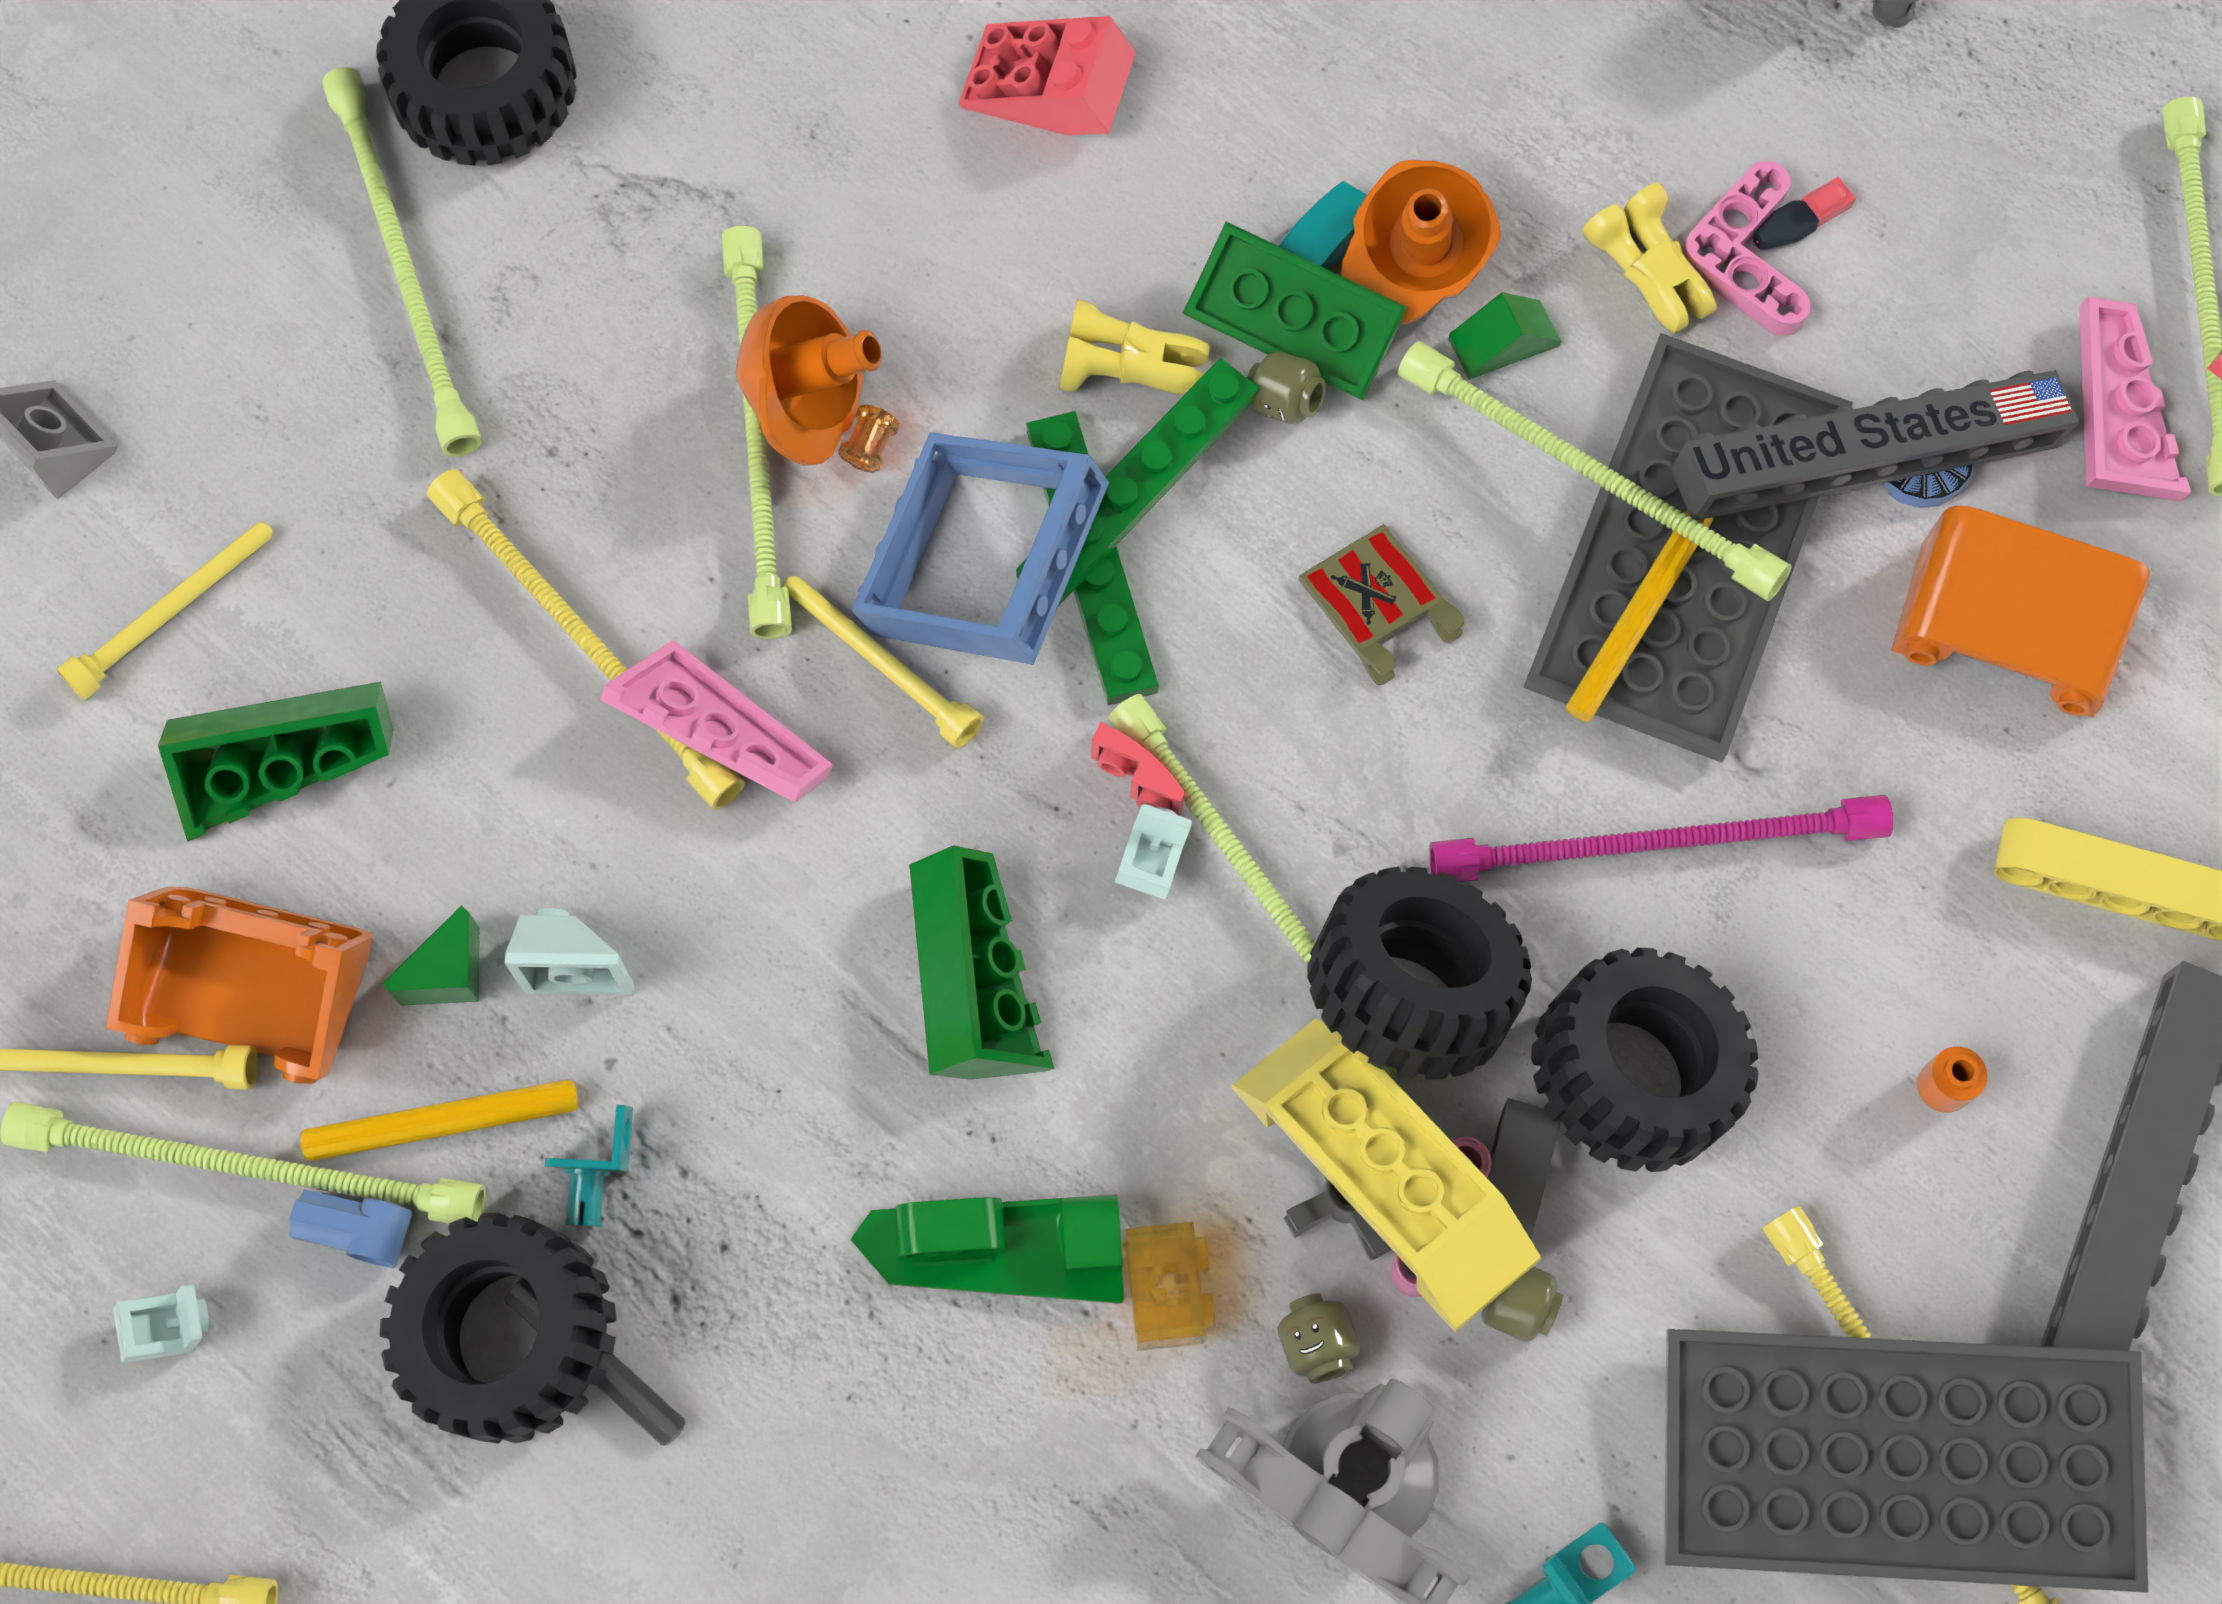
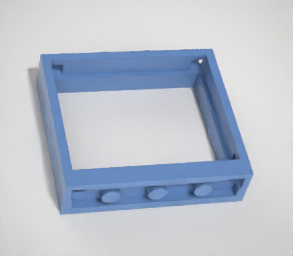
M930 432L919 458L915 459L914 469L905 490L896 502L894 515L883 540L877 545L875 558L864 583L858 589L859 594L852 608L853 613L874 636L1034 665L1109 482L1090 455ZM957 475L1056 489L999 626L900 609Z

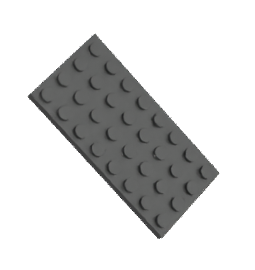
M1660 333L1608 469H1612L1614 472L1619 473V476L1622 475L1625 479L1636 483V486L1639 485L1642 489L1647 490V493L1650 492L1653 496H1657L1658 500L1662 499L1664 503H1669L1670 506L1675 507V510L1678 509L1681 513H1685L1687 507L1672 473L1671 466L1683 449L1684 444L1692 437L1702 433H1712L1714 436L1733 433L1749 424H1759L1761 427L1780 424L1784 420L1796 415H1806L1807 418L1826 415L1836 408L1852 406L1853 402ZM1605 487L1600 488L1523 688L1565 704L1569 702L1673 533L1672 528L1666 527V524H1661V521H1656L1655 517L1651 518L1649 514L1646 515L1644 511L1638 510V507H1633V504L1630 505L1627 501H1623L1622 497L1619 498L1616 494L1605 490ZM1820 496L1713 517L1709 530H1713L1715 534H1720V537H1725L1726 541L1730 540L1732 544L1736 545L1740 543L1748 549L1757 544L1792 566L1791 571L1783 586L1770 601H1766L1731 579L1735 571L1725 566L1723 558H1717V555H1712L1711 552L1706 551V548L1702 549L1698 545L1594 715L1722 763L1729 751Z
M1667 1329L1664 1565L2149 1593L2141 1351Z

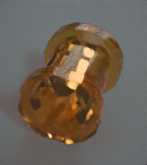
M865 404L858 407L855 413L857 423L849 440L840 445L838 454L842 460L854 468L874 473L881 469L883 465L881 455L890 436H895L898 433L900 423L891 413L884 409Z

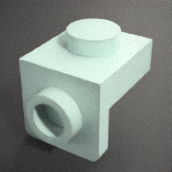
M1142 804L1131 829L1114 882L1165 900L1192 821L1178 816L1169 809L1155 808Z
M194 1284L181 1285L177 1292L173 1294L120 1301L113 1307L122 1363L193 1352L202 1340V1333H207L209 1328L206 1302L203 1298L196 1299Z

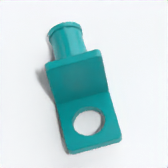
M627 1105L616 1106L612 1161L545 1158L544 1166L565 1168V1173L571 1174L568 1213L565 1225L602 1226L601 1210L604 1176H610V1171L629 1172L633 1107Z
M1601 1522L1551 1556L1542 1565L1546 1577L1506 1604H1591L1635 1572L1636 1566L1608 1526ZM1601 1545L1611 1552L1614 1559V1567L1607 1577L1594 1579L1583 1572L1580 1566V1556L1586 1547Z

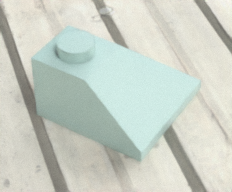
M555 908L539 909L536 915H520L505 953V965L524 993L634 995V983L619 954L576 916H570L569 912Z

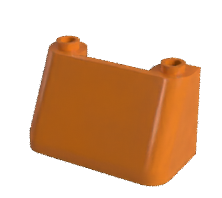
M1970 506L1949 507L1941 514L1921 545L1891 651L1903 654L1912 663L1923 666H1931L1937 661H1943L1954 651L2051 683L2052 687L2049 696L2058 704L2057 706L2061 711L2074 716L2088 715L2093 717L2103 706L2146 592L2150 571L2146 565L2133 558Z
M164 887L129 899L106 1029L125 1033L127 1041L141 1045H156L159 1043L160 1038L168 1037L175 1033L225 1045H253L258 1053L274 1056L273 1065L275 1068L283 1071L284 1079L300 1084L316 1083L317 1080L330 1073L370 956L373 935L360 928L188 887Z

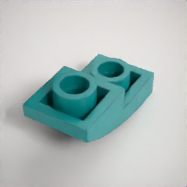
M1342 181L1306 212L1283 239L1279 247L1321 267L1330 268L1344 258L1350 240L1355 234L1354 217L1367 194Z

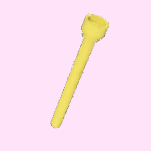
M264 522L256 523L90 656L83 653L80 657L75 658L72 655L58 666L56 671L82 700L86 701L102 688L99 683L106 678L104 672L267 543L272 537V528Z
M791 576L786 579L784 587L788 588L789 596L936 718L935 724L940 728V736L956 749L964 747L977 734L983 724L984 717L968 703L960 704L956 700L949 702L798 576Z
M228 1045L225 1050H217L215 1055L0 1048V1071L213 1077L216 1083H223L226 1089L251 1090L257 1079L258 1054L253 1045Z

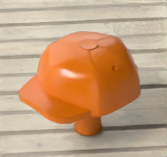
M1406 160L1394 164L1374 185L1356 212L1353 222L1355 234L1344 256L1341 276L1406 306L1408 310L1401 323L1402 325H1407L1420 319L1444 299L1454 298L1462 293L1480 273L1495 251L1501 237V230L1491 199L1484 192L1477 179L1468 172L1453 165L1430 160Z
M805 295L785 296L758 310L751 318L743 334L736 363V378L747 402L760 420L764 437L772 448L790 461L803 466L823 464L833 455L842 433L849 430L855 420L864 371H876L882 362L881 346L876 336L868 330H861L857 334L851 335L836 315V312L816 298Z

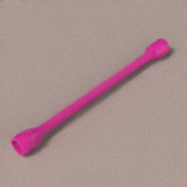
M1886 795L1841 799V807L1830 808L1825 813H1806L1805 815L1799 814L1798 816L1792 815L1791 817L1787 815L1785 817L1779 816L1778 818L1772 817L1771 819L1759 818L1758 820L1752 819L1751 821L1745 820L1744 822L1739 820L1738 822L1732 821L1731 823L1725 822L1724 824L1720 822L1718 824L1712 823L1711 825L1705 824L1704 827L1703 825H1698L1697 827L1692 825L1691 827L1685 826L1684 828L1678 827L1677 829L1672 827L1670 830L1665 828L1664 830L1658 829L1657 831L1653 829L1650 832L1648 830L1644 832L1638 831L1637 833L1631 832L1630 834L1625 832L1623 835L1621 833L1616 835L1610 834V836L1606 834L1603 837L1597 835L1596 838L1594 836L1589 838L1583 837L1582 839L1577 837L1576 840L1570 838L1569 841L1567 839L1562 841L1558 839L1555 842L1550 840L1549 843L1543 841L1542 844L1540 842L1535 844L1530 842L1528 845L1526 843L1522 845L1516 844L1515 847L1512 844L1508 847L1502 845L1501 848L1500 846H1495V848L1489 847L1488 844L1475 845L1474 838L1430 842L1429 860L1432 875L1438 876L1439 873L1443 872L1456 877L1455 882L1479 880V872L1491 871V868L1495 866L1501 867L1503 864L1506 867L1509 863L1511 866H1514L1516 863L1518 865H1522V863L1529 864V862L1534 864L1536 860L1538 863H1542L1543 860L1544 862H1549L1550 860L1554 862L1556 859L1562 861L1563 858L1569 860L1570 857L1571 859H1576L1577 857L1582 859L1583 857L1589 858L1590 855L1596 857L1597 854L1601 857L1604 854L1609 856L1610 854L1616 855L1617 853L1623 854L1624 852L1629 854L1631 851L1633 853L1637 851L1643 852L1644 850L1649 852L1651 849L1653 851L1658 849L1664 850L1665 848L1668 850L1671 847L1676 849L1678 846L1684 848L1685 846L1696 847L1698 844L1700 846L1705 844L1711 845L1712 843L1716 845L1718 843L1724 844L1725 841L1727 843L1732 841L1744 842L1745 840L1751 841L1752 839L1758 840L1759 838L1763 840L1765 838L1771 839L1772 837L1778 838L1779 836L1805 835L1806 833L1811 835L1812 833L1818 834L1819 832L1825 833L1826 831L1832 835L1844 834L1845 841L1890 837L1892 834L1893 812L1891 803Z

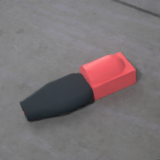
M1837 177L1805 195L1802 200H1793L1772 212L1754 233V244L1759 250H1766L1796 243L1815 232L1817 227L1852 208L1856 198L1842 180Z

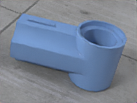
M304 1189L301 1196L295 1201L290 1215L289 1236L295 1240L346 1251V1255L363 1262L396 1268L413 1212L404 1207L380 1200L363 1199V1203Z

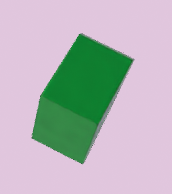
M1501 292L1450 332L1448 336L1469 380L1554 349L1561 344V340L1540 300Z
M461 905L382 983L383 987L401 1006L479 1002L480 928L471 914Z

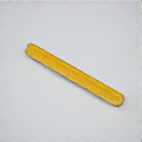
M1686 510V517L1690 516L1688 510ZM1713 517L1697 521L1702 523L1703 527L1709 528L1713 522ZM1673 531L1567 703L1566 710L1573 717L1582 722H1589L1593 718L1698 545L1689 541V538H1684L1677 531Z
M567 1079L307 1128L300 1133L301 1151L307 1160L314 1161L572 1112L578 1109V1091L574 1082Z

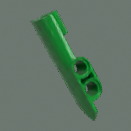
M1117 1194L1002 1202L1001 1198L980 1197L903 1203L896 1205V1208L871 1210L850 1239L889 1285L1121 1304L1125 1300Z

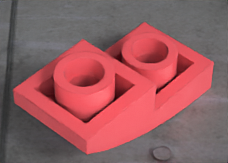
M1100 722L1092 738L1091 758L1097 761V765L1102 770L1111 775L1125 777L1128 774L1133 776L1131 779L1130 798L1137 800L1136 804L1139 807L1142 804H1147L1155 808H1166L1180 816L1183 811L1185 792L1175 777L1155 756L1136 741Z

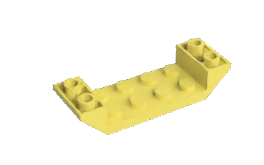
M1315 1018L1232 1084V1090L1267 1128L1276 1122L1416 1275V1291L1454 1332H1457L1541 1260V1256L1508 1202L1497 1188L1383 1069L1367 1063L1369 1057L1357 1050L1353 1054L1342 1044V1036L1337 1031L1331 1033L1324 1022Z

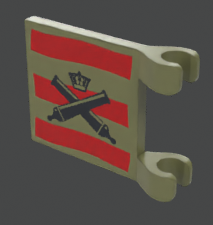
M1384 524L1299 575V581L1359 656L1367 673L1376 685H1383L1392 680L1395 676L1393 669L1396 667L1394 657L1380 643L1423 616H1428L1435 631L1445 643L1455 641L1463 633L1461 627L1464 625V617L1440 595Z

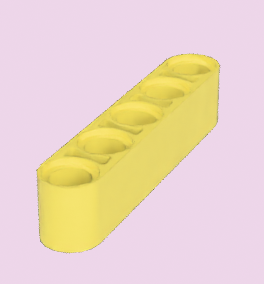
M2016 817L2004 821L1994 868V875L2000 880L2222 942L2221 870L2034 819Z

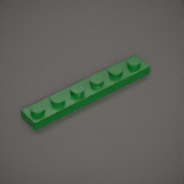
M1221 357L1105 476L1109 482L1059 605L1254 402L1259 392V387ZM1027 558L1016 569V576L1018 579Z
M1076 411L1026 423V431L1031 447L1089 455ZM1043 487L1049 506L1056 489ZM1116 546L1074 590L1108 706L1121 703L1136 694H1142L1143 697L1156 694L1159 689Z

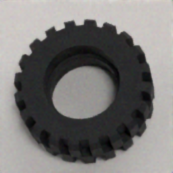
M399 0L393 7L395 17L388 15L380 30L383 39L379 40L376 49V58L379 63L378 72L401 128L407 130L410 139L420 148L427 149L429 147L431 155L449 161L451 156H455L458 164L476 166V160H486L487 165L501 164L504 157L514 155L518 159L529 154L528 147L534 143H537L539 146L543 145L553 136L551 127L559 128L569 114L567 106L574 102L576 94L574 80L577 74L561 16L556 13L551 0ZM499 47L519 55L515 64L506 74L496 81L483 86L459 88L437 81L440 72L449 61L457 55L474 48Z
M1399 867L1385 868L1379 870L1377 875L1375 872L1366 874L1356 879L1353 885L1345 887L1338 896L1310 953L1311 958L1307 965V978L1311 985L1309 991L1316 1009H1323L1321 1018L1331 1033L1337 1031L1342 1036V1044L1353 1054L1358 1050L1369 1057L1367 1063L1379 1069H1383L1384 1066L1397 1070L1396 1075L1414 1078L1417 1074H1424L1426 1080H1440L1447 1078L1449 1073L1453 1077L1474 1071L1475 1067L1486 1064L1494 1056L1526 1003V998L1530 993L1532 984L1530 973L1532 966L1527 947L1521 946L1523 943L1521 933L1515 923H1507L1505 920L1506 912L1496 902L1490 904L1482 898V891L1471 884L1467 888L1455 882L1456 877L1443 872L1439 873L1438 876L1428 874L1427 868L1410 867L1406 872H1401ZM1391 957L1405 959L1421 965L1435 974L1447 987L1435 986L1413 977L1398 966Z
M1637 947L1631 954L1628 950L1619 949L1607 953L1602 960L1594 959L1579 971L1548 1005V1010L1540 1017L1536 1026L1535 1033L1538 1039L1532 1044L1531 1061L1533 1065L1540 1066V1069L1533 1075L1535 1086L1539 1094L1546 1093L1549 1102L1544 1108L1552 1121L1560 1119L1568 1129L1564 1135L1574 1145L1581 1141L1590 1147L1589 1155L1603 1163H1606L1610 1158L1617 1159L1618 1168L1637 1172L1643 1165L1650 1172L1667 1171L1674 1164L1682 1166L1694 1160L1735 1126V1122L1745 1114L1751 1104L1750 1093L1756 1089L1759 1075L1757 1067L1750 1066L1759 1058L1757 1043L1755 1039H1748L1746 1032L1751 1028V1025L1744 1010L1737 1012L1732 1004L1735 996L1725 985L1720 989L1712 982L1710 978L1713 974L1698 964L1695 968H1692L1685 964V957L1669 951L1663 957H1659L1657 950L1654 948ZM1607 1024H1630L1646 1030L1655 1036L1668 1049L1677 1065L1681 1082L1680 1097L1658 1096L1643 1090L1630 1081L1619 1069L1611 1055L1607 1041Z
M497 1212L482 1213L478 1218V1222L468 1217L453 1221L448 1226L449 1235L445 1236L435 1231L421 1242V1246L425 1251L418 1258L408 1255L399 1268V1271L405 1274L399 1287L390 1285L384 1302L392 1304L390 1318L380 1319L379 1336L389 1339L390 1348L383 1350L381 1353L385 1370L399 1374L393 1380L392 1387L400 1400L413 1403L412 1412L424 1422L438 1425L440 1430L496 1444H499L502 1440L513 1443L532 1440L535 1430L549 1434L563 1426L564 1420L560 1415L561 1413L567 1411L578 1414L589 1402L588 1398L583 1395L589 1384L600 1387L607 1371L599 1368L603 1353L613 1355L616 1337L606 1334L607 1323H614L617 1320L615 1303L604 1299L602 1295L608 1292L610 1285L604 1272L592 1267L594 1258L583 1247L571 1242V1238L532 1219L516 1214L510 1218ZM517 1275L523 1277L533 1287L539 1304L540 1320L535 1342L526 1358L512 1372L492 1382H480L470 1375L461 1355L460 1331L464 1316L476 1296L490 1284L509 1276Z

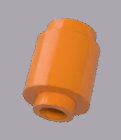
M1960 1046L1946 1048L1921 1069L1917 1079L1918 1092L1922 1100L1936 1111L1943 1113L1958 1111L1985 1089L1988 1079L1987 1068L1981 1057L1968 1048Z

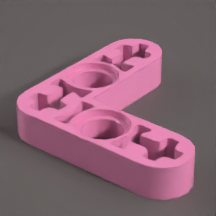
M1762 161L1750 167L1690 232L1682 253L1710 288L1768 331L1776 335L1787 336L1795 334L1803 326L1810 312L1811 302L1809 297L1799 286L1744 247L1772 212L1781 206L1790 187L1789 174L1782 165L1772 161ZM1767 181L1774 185L1773 189H1766L1759 197L1758 202L1752 198L1758 184L1763 185ZM1729 210H1738L1747 216L1749 224L1742 228L1732 227L1724 220L1723 213ZM1707 246L1715 250L1714 254L1708 253L1705 257L1697 253L1698 249L1703 250ZM1727 259L1731 260L1725 273L1719 271L1720 266L1724 267ZM1740 271L1749 272L1757 278L1759 286L1752 290L1742 289L1734 283L1732 276ZM1766 289L1772 290L1771 295H1767L1765 301L1761 302L1760 300ZM1786 304L1794 308L1793 312H1788L1784 316L1777 312L1778 307L1783 308Z

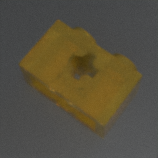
M1194 1222L1127 1228L1125 1231V1247L1137 1351L1204 1344L1207 1336L1206 1328L1216 1326L1212 1293L1202 1294L1199 1274L1201 1271H1209L1206 1238H1195ZM1173 1273L1175 1282L1179 1284L1185 1283V1285L1179 1287L1177 1298L1168 1299L1166 1289L1156 1288V1286L1162 1285L1164 1274Z

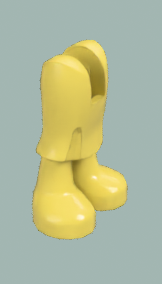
M1655 182L1638 191L1630 198L1623 209L1619 204H1613L1598 212L1585 224L1582 234L1592 246L1607 252L1625 271L1624 277L1634 283L1641 291L1659 322L1674 334L1688 326L1689 319L1684 304L1691 314L1698 319H1703L1715 312L1717 306L1709 286L1685 258L1679 242H1673L1667 234L1661 217L1668 205L1669 196L1662 184ZM1630 231L1647 249L1645 253L1642 254L1630 235Z
M1077 299L1059 390L1068 392L1078 391L1089 376L1102 375L1120 378V384L1138 383L1168 393L1184 395L1203 376L1199 370L1193 367L1204 365L1208 361L1210 346L1208 343L1189 335L1152 330L1135 321L1129 324L1101 313L1091 302ZM1102 342L1122 346L1121 353L1095 346L1092 343Z

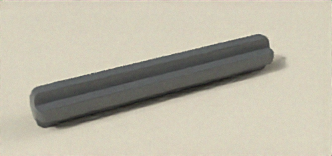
M522 1278L509 1289L505 1296V1302L538 1332L540 1320L538 1300L530 1282ZM603 1353L599 1368L607 1371L598 1388L660 1445L667 1446L684 1429L686 1425L685 1418L614 1354Z

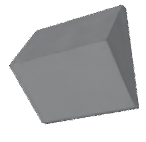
M55 380L0 388V440L56 499H59L115 454L118 445Z

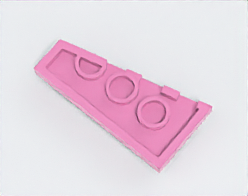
M2089 296L2079 306L2086 487L2182 501L2191 494L2187 476L2180 477L2175 461V457L2180 454L2175 435L2167 434L2161 410L2166 407L2161 388L2154 386L2148 367L2153 361L2137 306L2132 303Z
M674 640L605 684L601 694V701L794 803L825 781L833 766L830 761Z

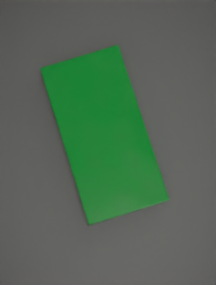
M1225 221L1182 314L1267 355L1274 351H1279L1310 360L1318 367L1320 377L1324 379L1325 383L1364 401L1408 308Z

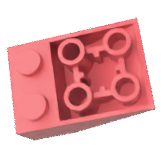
M1111 16L986 24L958 104L962 109L1064 135L1109 134L1136 52Z

